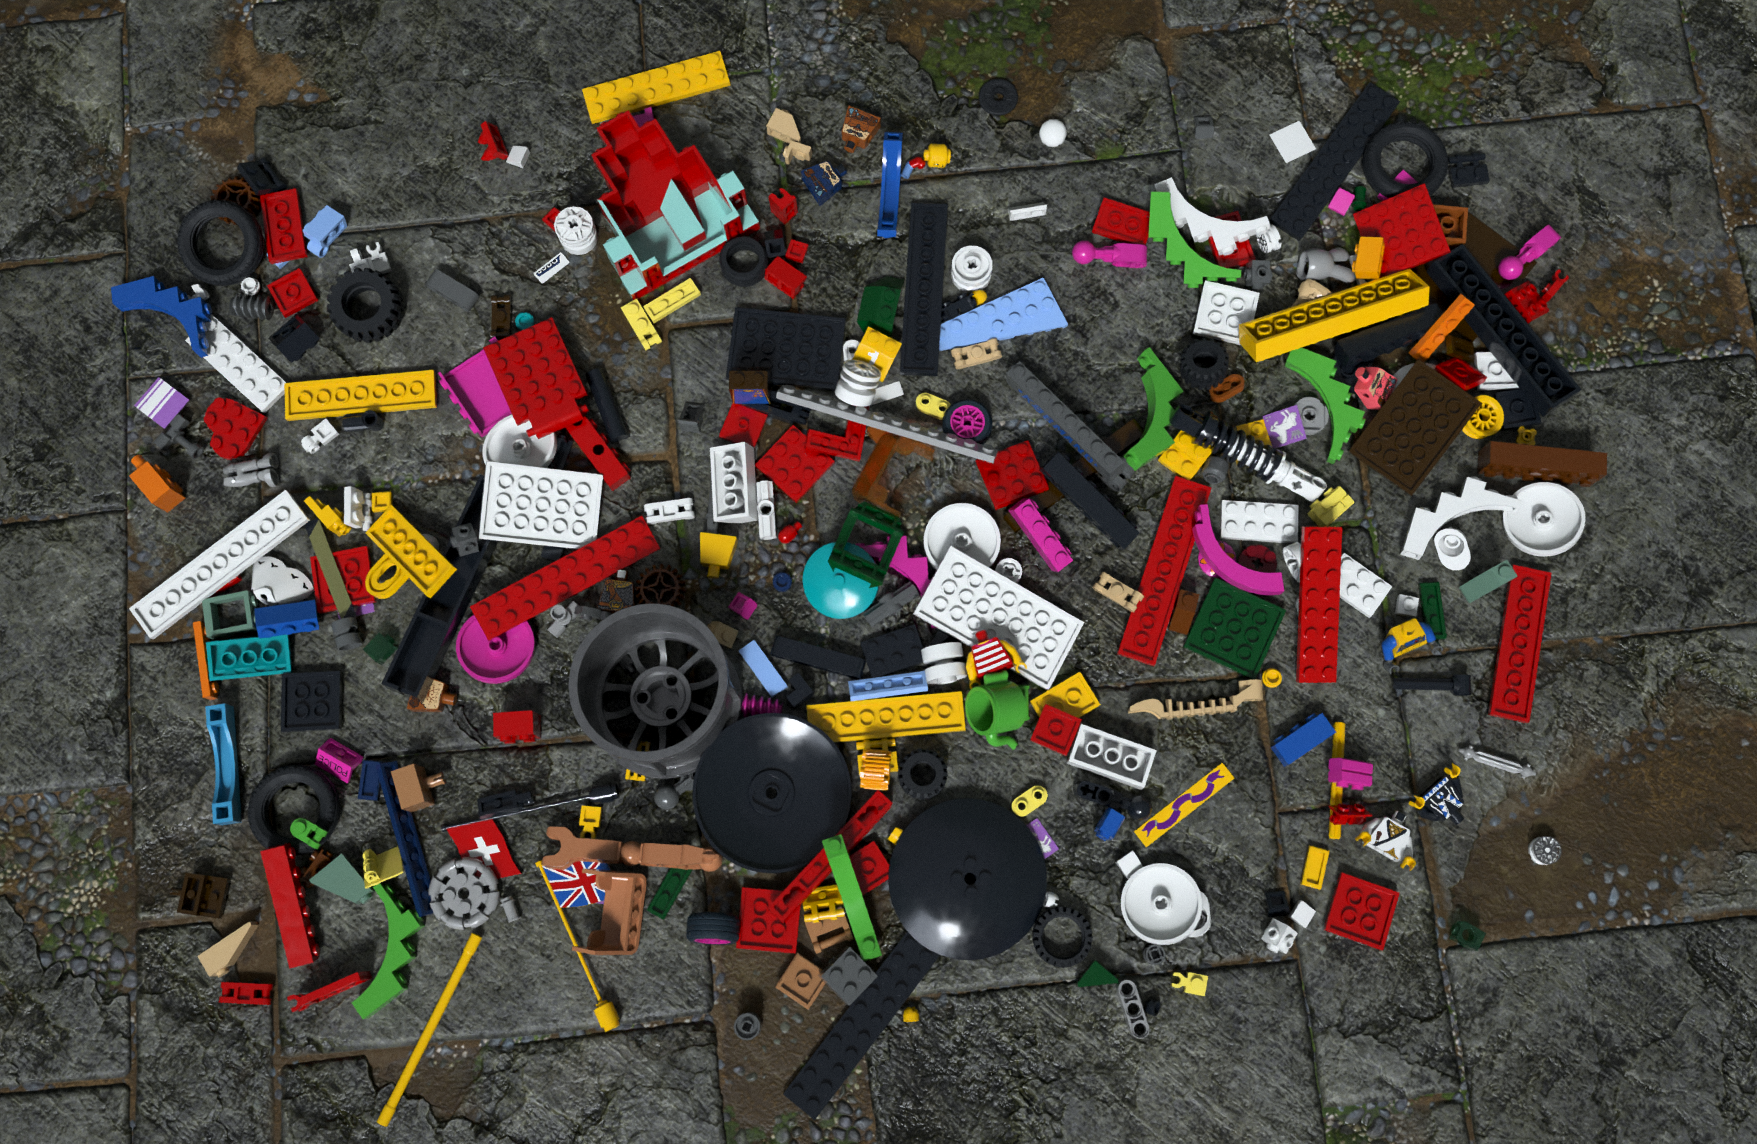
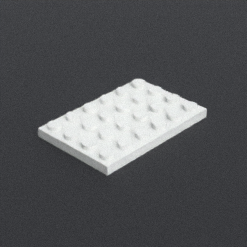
M486 461L479 539L580 549L597 540L603 475Z

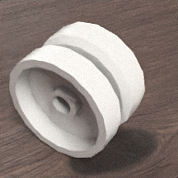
M966 246L956 252L952 260L951 278L954 285L959 290L967 293H972V291L978 289L983 290L988 286L992 273L990 254L978 246Z

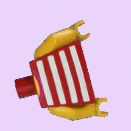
M986 630L975 634L979 644L971 647L972 651L968 654L966 662L970 689L973 688V683L981 685L980 680L984 679L985 674L1007 670L1012 667L1020 673L1018 670L1019 665H1023L1027 669V665L1021 660L1016 648L1005 640H999L998 637L989 639Z

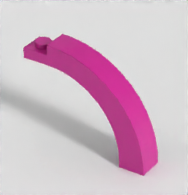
M1208 504L1200 505L1197 511H1195V520L1199 524H1196L1192 531L1196 545L1210 568L1223 580L1244 591L1260 595H1281L1284 592L1282 573L1254 571L1231 559L1222 550L1214 536Z

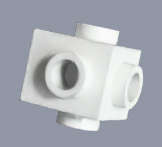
M1272 918L1261 939L1268 944L1266 947L1275 953L1280 951L1287 954L1298 933L1290 926Z

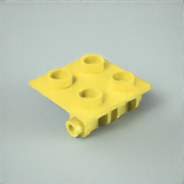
M398 846L378 855L371 849H366L363 852L365 889L404 873Z

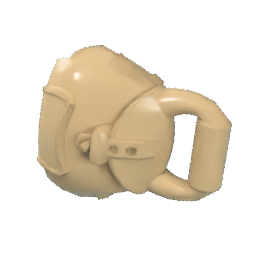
M1307 279L1300 284L1298 298L1291 307L1333 293L1315 280Z

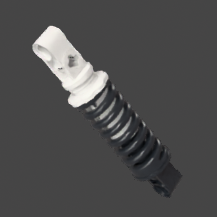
M1180 404L1169 419L1173 427L1193 436L1191 443L1202 446L1204 449H1207L1213 443L1211 448L1213 454L1222 448L1220 458L1224 459L1229 455V463H1234L1238 460L1237 466L1239 468L1247 465L1246 471L1248 473L1256 470L1255 476L1257 478L1261 477V480L1266 484L1274 480L1278 485L1285 486L1311 502H1315L1327 488V484L1323 479L1296 466L1294 462L1285 460L1286 454L1284 451L1275 449L1269 444L1264 445L1262 440H1255L1252 435L1246 436L1245 431H1237L1236 426H1228L1225 420L1219 421L1220 418L1211 411L1203 415L1186 404Z

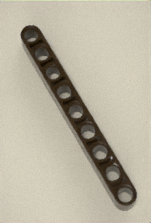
M1132 419L1103 442L1119 456L1140 440L1144 429L1136 419ZM1081 457L1072 464L1073 467L1076 466L1083 472V477L1086 480L1098 472L1084 457ZM1050 481L1047 483L1049 490L1029 497L1030 500H1034L1039 508L1037 510L1040 515L1065 497ZM1008 512L1003 519L1017 533L1021 530V527L1011 513Z

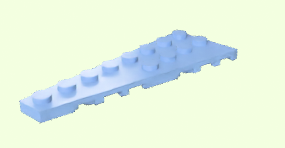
M1041 278L942 323L939 351L975 345L994 338L1000 341L1025 334L1031 335L1040 331L1047 332L1051 331V329L1065 328L1068 326V323L1044 278Z

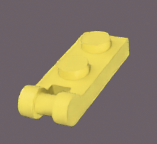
M637 299L621 307L646 351L655 343L659 344L662 342ZM651 334L652 337L646 340L645 337Z

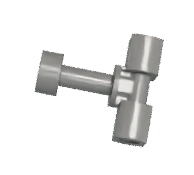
M572 600L566 608L561 605L552 607L550 615L555 621L547 630L558 638L566 629L565 625L570 623L571 618L575 619L578 616L574 612L575 607L579 605Z

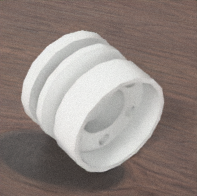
M573 206L565 208L557 215L554 223L555 232L566 251L571 254L582 255L595 247L598 233L588 211L581 207Z
M846 360L842 366L843 370L840 373L841 378L837 382L835 395L851 405L859 407L870 406L876 394L875 388H877L882 375L881 371L864 361Z

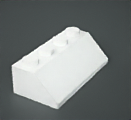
M746 442L710 448L714 522L745 523L758 521L754 447Z

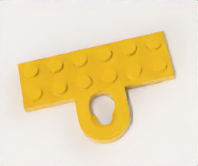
M392 505L366 531V534L385 553L370 569L365 581L367 591L378 599H385L395 594L409 578L426 596L431 598L457 570ZM396 565L395 575L391 579L379 583V579L389 567Z

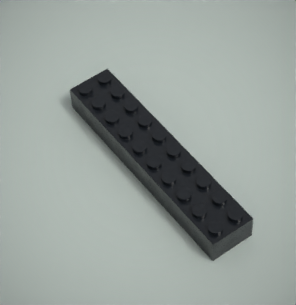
M1463 244L1432 263L1426 273L1451 304L1462 294L1475 305L1464 317V320L1543 417L1571 400L1582 390Z

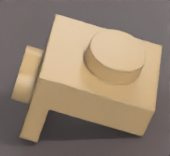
M712 621L707 627L714 634L719 644L732 648L738 630L721 622Z

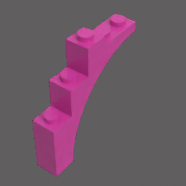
M902 536L889 567L894 568L905 576L922 597L931 581L928 580L927 557L912 555L911 558H908L907 537ZM874 542L872 545L867 546L864 543H856V545L865 549L874 561L880 562L887 546L883 542Z

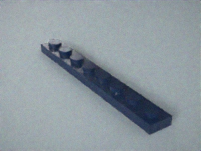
M397 761L378 764L376 766L416 911L419 917L434 914L429 904L431 903V897L428 894L431 880L413 817L410 811L401 809L391 771L399 769Z

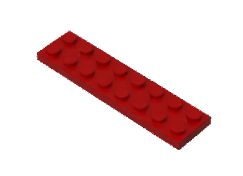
M1302 526L1296 682L1336 683L1342 527Z
M1512 565L1518 577L1508 582L1488 715L1529 723L1552 573Z

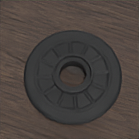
M1004 79L990 80L979 91L981 107L992 115L1001 116L1008 114L1015 108L1018 102L1016 88ZM995 94H1001L1003 96V99L997 101L993 98V96Z

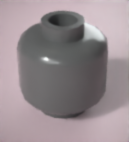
M1220 455L1210 456L1204 463L1202 476L1210 484L1223 482L1226 479L1229 464L1225 459L1220 458Z

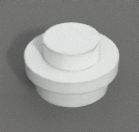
M245 278L241 283V290L249 296L255 295L260 290V283L255 278Z

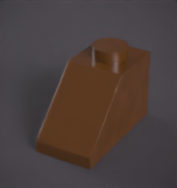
M1185 590L1178 592L1168 628L1169 631L1184 635L1188 634L1200 594Z

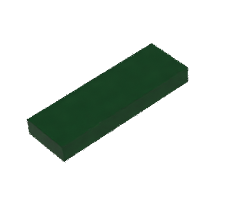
M1439 582L1419 583L1418 588L1423 622L1430 625L1436 640L1447 639L1440 584Z
M670 868L647 911L665 920L693 869Z

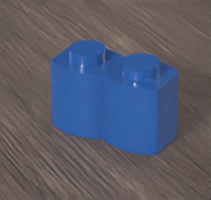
M1112 808L1106 809L1094 828L1095 836L1103 841L1114 839L1125 820V816Z

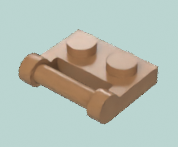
M840 905L836 909H842V906ZM845 916L837 917V920H831V918L819 920L820 922L813 923V921L805 922L816 954L821 953L825 948L848 940L849 942L854 940ZM843 927L844 933L818 942L817 936Z

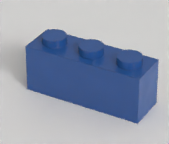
M315 600L254 609L259 638L320 630Z
M1313 713L1305 719L1307 723L1302 726L1297 724L1289 730L1291 734L1286 737L1281 735L1273 741L1275 745L1270 748L1284 767L1336 733L1323 713L1319 715Z

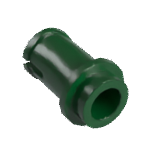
M1358 186L1354 189L1355 198L1351 203L1354 211H1361L1366 207V188Z

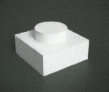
M1399 594L1395 614L1415 618L1417 616L1419 598Z

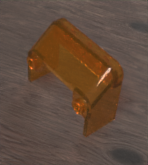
M885 434L880 438L854 484L852 496L859 503L865 501L898 516L901 520V512L884 504L888 496L887 490L879 485L878 482L895 452L904 456L914 452L933 462L935 450L910 438Z

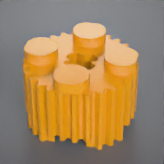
M863 749L860 788L888 790L891 751Z

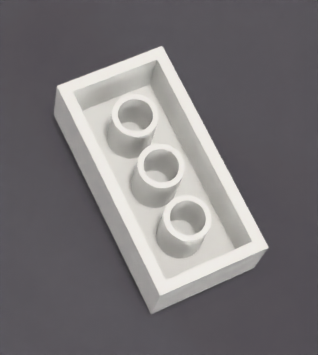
M1081 724L1077 730L1067 764L1142 790L1145 788L1157 750Z

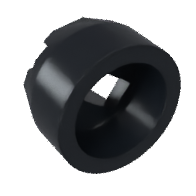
M1147 999L1145 1001L1147 1007H1144L1145 1012L1149 1015L1157 1016L1160 1010V1001Z

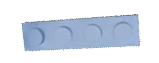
M925 671L848 681L851 701L928 691Z

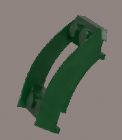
M865 501L858 504L855 508L851 507L828 559L832 571L834 572L835 568H838L871 583L869 588L881 586L904 533L900 527L902 524L900 518ZM857 519L891 534L878 565L843 550Z

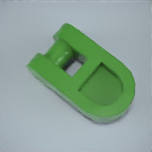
M304 818L294 820L290 827L294 837L317 850L321 845V839L326 837L328 833L324 828ZM312 831L316 832L313 839L309 837Z

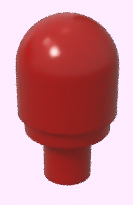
M798 521L792 526L790 524L786 525L778 533L779 541L783 544L790 543L798 535L797 531L802 528V525Z

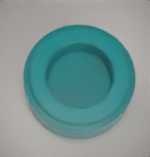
M527 312L518 314L515 319L516 326L521 331L533 326L535 323L533 316Z

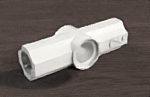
M760 481L756 483L759 537L763 540H772L776 538L773 482ZM764 507L771 508V511L768 514H763L761 512V510Z

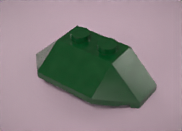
M886 276L865 286L857 323L864 334L869 326L892 338L905 282L904 279Z

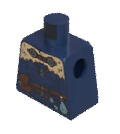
M828 161L800 171L802 181L819 206L823 205L841 190L840 178L847 174L842 164L833 169Z

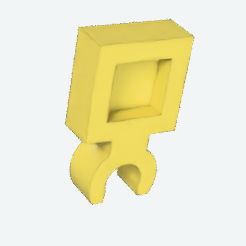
M1187 972L1185 978L1181 973H1172L1173 976L1179 977V983H1171L1170 986L1174 988L1185 986L1184 992L1205 996L1208 976Z

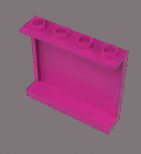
M496 337L489 340L491 344L498 341ZM484 349L445 375L441 372L438 373L441 377V380H439L440 384L445 390L449 389L451 392L449 397L455 405L457 403L460 405L461 409H459V412L464 419L468 418L470 420L469 427L474 434L478 433L481 437H484L499 421L512 415Z

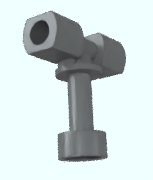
M177 414L169 423L172 425L165 434L161 433L153 442L164 451L172 443H180L187 449V454L193 459L199 458L204 451L200 444H192L184 437L185 433L183 430L190 422L180 414Z

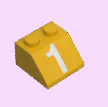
M868 326L852 360L864 361L877 367L882 374L879 381L883 382L902 343Z

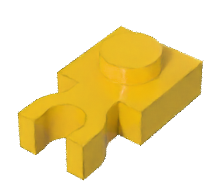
M581 806L579 825L584 826V829L580 834V838H585L586 833H591V839H596L594 829L595 827L600 828L602 807Z

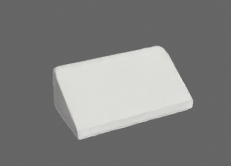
M1041 202L1008 208L1009 219L1013 221L1046 215L1047 204Z

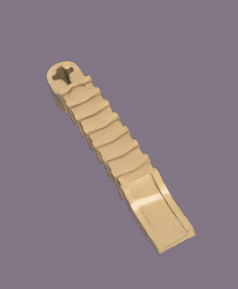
M1262 680L1238 681L1239 694L1230 696V701H1226V698H1219V706L1216 707L1215 699H1209V707L1205 708L1204 701H1198V709H1194V702H1187V710H1183V701H1177V711H1173L1172 699H1165L1166 712H1164L1163 704L1159 700L1148 699L1130 706L1128 714L1148 712L1158 719L1167 718V720L1175 717L1214 715L1219 712L1224 714L1228 711L1234 713L1242 702L1263 700Z

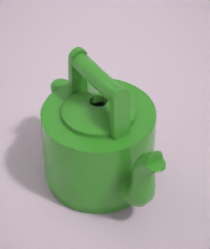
M1006 670L985 674L983 677L984 685L972 688L967 694L965 701L967 720L976 733L986 736V740L990 745L994 747L1008 745L1012 750H1015L1018 742L1013 737L998 736L997 734L1017 730L1023 725L1024 721L1030 720L1028 690L1030 685H1016L1014 682L1008 681V672Z

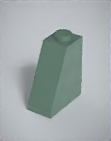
M1505 560L1461 585L1459 589L1468 603H1471L1518 576L1508 560Z
M340 854L309 880L312 884L358 905L367 903L375 892L372 887L365 889L363 876L343 854Z

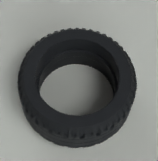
M738 236L732 238V240L730 239L725 243L719 255L722 274L731 284L739 287H750L759 283L765 277V269L769 266L765 247L760 241L749 236ZM748 250L757 254L760 260L752 271L739 273L729 267L730 258L739 251Z

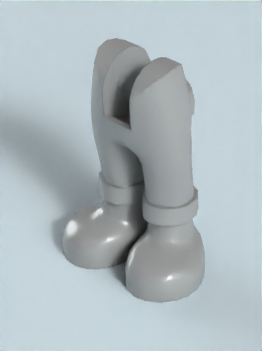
M268 453L262 459L257 458L233 463L224 467V474H237V476L224 478V486L242 487L265 481L270 487H278L280 480L277 472L274 470L279 466L276 454ZM262 468H266L265 470H262V471H255V472H252V473H247L248 471L261 470Z

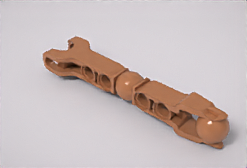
M548 827L546 835L553 840L560 841L561 848L555 855L544 856L541 865L549 869L565 870L577 861L610 864L624 863L628 866L640 863L643 866L684 870L703 869L704 871L711 872L717 870L722 865L723 856L712 846L703 849L690 845L639 844L635 841H628L623 844L622 841L576 838L566 827Z

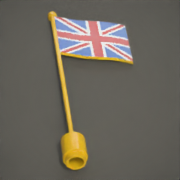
M542 860L535 863L536 867L540 868L573 945L578 946L562 908L581 907L604 901L606 890L597 888L595 882L596 875L582 873V869L610 870L608 863L577 861L565 870L546 868L541 865ZM577 952L599 1001L596 1004L597 1008L593 1011L600 1027L604 1028L605 1032L610 1031L620 1025L618 1021L620 1018L613 1002L608 1003L607 1000H602L582 953Z

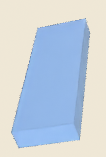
M755 640L739 650L741 656L772 698L788 687Z

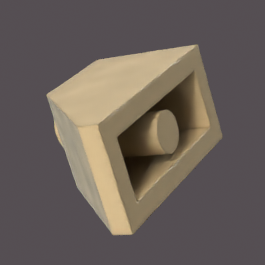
M776 108L766 126L767 134L790 144V141L801 143V137L791 113L787 110Z

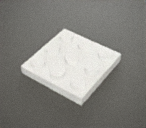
M1205 280L1193 334L1241 345L1239 343V324L1254 320L1260 293Z

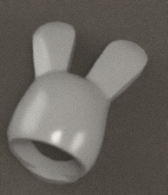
M1338 247L1330 251L1311 248L1300 255L1296 275L1301 281L1307 279L1321 280L1327 277H1334L1346 283H1352L1355 280V274L1350 268L1334 264L1337 261H1347L1350 257L1349 253L1343 248ZM1309 261V269L1306 275L1304 272V267L1306 265V262Z

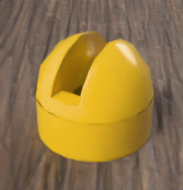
M984 290L972 291L974 294L972 299H975L977 305L983 304L986 301L987 293Z
M907 1007L903 1011V1022L919 1021V1013L915 1007Z

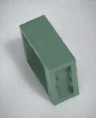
M246 590L207 598L202 601L206 637L217 640L257 631L254 609L258 606V599L254 593ZM244 599L247 624L220 629L217 604Z

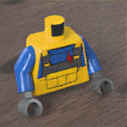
M1413 618L1389 630L1385 640L1382 642L1384 660H1386L1383 667L1387 672L1391 674L1392 668L1397 672L1399 671V666L1393 661L1395 657L1427 644V642L1428 648L1433 655H1435L1434 650L1436 648H1439L1441 652L1443 651L1430 625L1418 622L1416 618Z

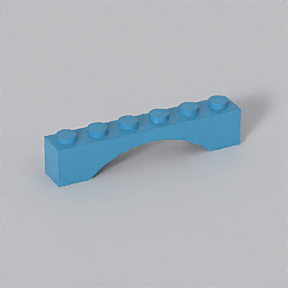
M228 704L205 706L206 724L215 759L216 779L212 801L213 824L228 825L242 823L234 706Z

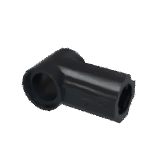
M368 410L360 414L344 415L342 425L345 432L379 431L384 426V419L376 412ZM376 418L375 422L370 424L371 419Z

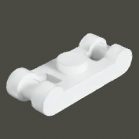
M685 498L645 504L644 511L647 512V517L645 518L647 525L695 518V513L692 511L693 499ZM683 506L685 512H679V507ZM659 510L660 515L655 516L654 511Z

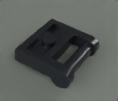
M265 157L259 161L239 163L237 167L256 195L280 192L287 188L285 182L279 179L271 168L269 160ZM261 169H264V170H265V172L267 173V175L270 177V179L273 181L274 184H271V182L268 180V178L266 177V175L263 173V171H262Z

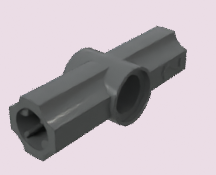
M908 582L895 592H890L883 596L876 605L862 614L868 624L874 627L887 617H892L904 608L903 606L917 598L919 593L915 586Z

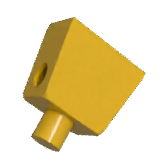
M700 532V561L702 566L709 567L707 577L718 579L720 569L730 568L738 544L737 537Z

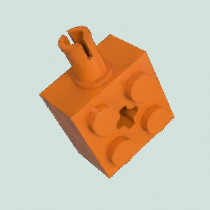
M140 454L131 459V463L134 464L137 470L130 474L129 477L152 504L168 513L185 499L181 493L183 489L176 482H172L170 479L172 476L165 469L162 470L159 465H153L145 461Z

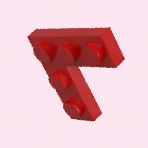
M847 420L844 437L809 429L804 449L859 462L866 425Z

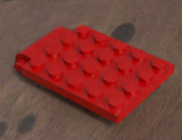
M552 317L483 347L517 426L530 421L532 428L526 430L529 437L536 435L538 439H541L584 419L582 414L589 410L586 404L578 407L576 400L586 396L587 392Z

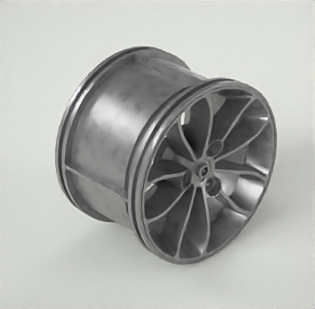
M641 604L619 610L597 624L584 638L574 656L569 674L570 703L574 716L582 730L620 765L646 777L668 779L696 772L697 765L705 749L713 743L721 731L739 721L741 717L742 689L733 664L724 653L714 634L702 621L692 614L673 606ZM665 640L684 642L696 647L698 651L681 668L676 670L668 667L669 653ZM655 642L660 651L659 666L646 670L638 658L637 649L646 643ZM629 654L640 673L633 686L608 683V678L615 666L624 656ZM704 657H709L717 668L716 673L707 680L689 684L686 677ZM677 678V683L674 686H670L669 681ZM718 686L717 696L711 710L692 702V694ZM607 691L630 694L631 705L618 712H607L603 709L604 693ZM643 696H648L647 702L640 704V699ZM689 710L707 716L694 733L684 721V717ZM676 711V718L669 719V714ZM637 715L641 721L629 747L625 748L613 736L607 723L619 722ZM651 726L658 727L659 749L648 752L636 751ZM667 727H680L688 737L678 744L668 747Z

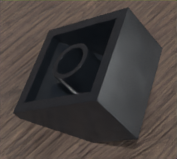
M295 314L268 339L292 363L301 359L304 355L303 353L308 348L311 349L316 346L320 338Z

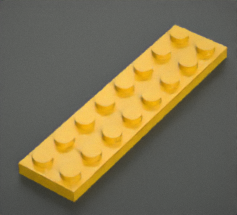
M717 51L584 88L582 92L591 122L595 124L613 119L621 112L629 110L630 113H634L731 85L721 52Z
M434 370L284 383L285 419L287 421L360 414L368 410L383 413L437 408L436 372Z
M962 691L806 705L808 722L825 732L834 743L966 731Z

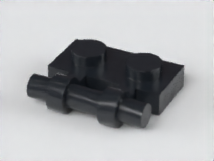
M1471 152L1468 155L1460 153L1448 157V164H1454L1455 168H1450L1448 171L1451 188L1489 183L1490 178L1487 164L1479 165V161L1485 160V153ZM1463 162H1470L1471 166L1463 167Z

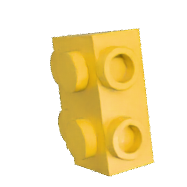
M1181 430L1174 438L1175 443L1160 456L1158 461L1178 477L1191 480L1212 454L1211 445L1204 449L1202 446L1191 443L1193 436Z
M311 496L304 500L322 523L337 536L341 537L351 531V526L344 524V513L337 507L333 509L328 504L322 503L320 499L317 498L315 500Z

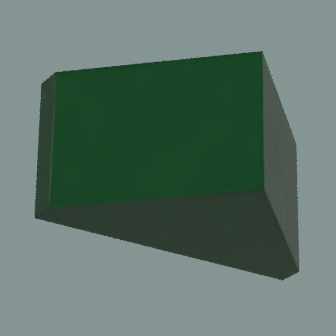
M1092 960L1075 984L1076 987L1118 983V979L1098 962Z

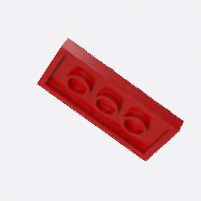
M294 188L260 195L269 262L276 264L308 257L305 236L302 231L304 227L298 190Z

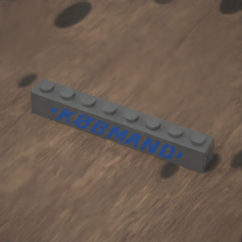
M1020 361L1006 372L1007 383L1109 483L1124 471V461Z

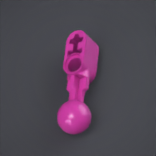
M1548 224L1523 245L1517 256H1507L1500 261L1498 265L1500 276L1507 280L1518 278L1523 271V264L1539 258L1562 237Z
M1083 240L1077 242L1072 249V256L1079 264H1088L1093 259H1102L1104 262H1110L1116 267L1144 268L1147 266V246L1141 244L1117 243L1113 246L1095 248L1091 242Z

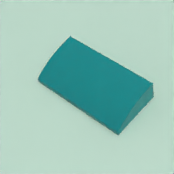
M290 635L206 642L210 681L292 673Z

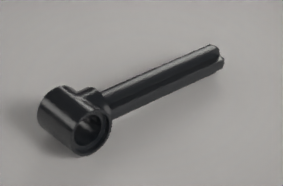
M1452 675L1450 679L1393 678L1392 687L1398 690L1450 691L1451 694L1456 696L1471 695V675Z

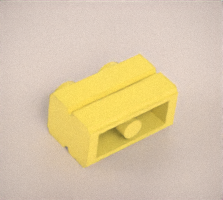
M1341 486L1335 489L1331 487L1323 494L1325 498L1322 501L1317 499L1309 506L1311 510L1307 514L1319 527H1327L1355 502L1346 494Z

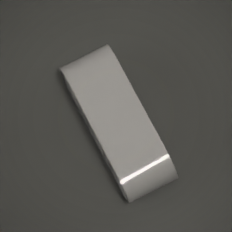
M1121 980L1116 985V992L1128 1030L1133 1037L1143 1039L1149 1034V1025L1136 985L1130 980ZM1125 983L1131 986V991L1127 995H1124L1121 991V987ZM1131 1003H1135L1137 1006V1012L1133 1015L1129 1014L1127 1009ZM1138 1023H1141L1144 1027L1140 1035L1134 1032V1026Z

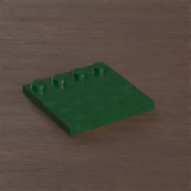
M1214 578L1183 648L1251 680H1255L1286 610L1218 578Z

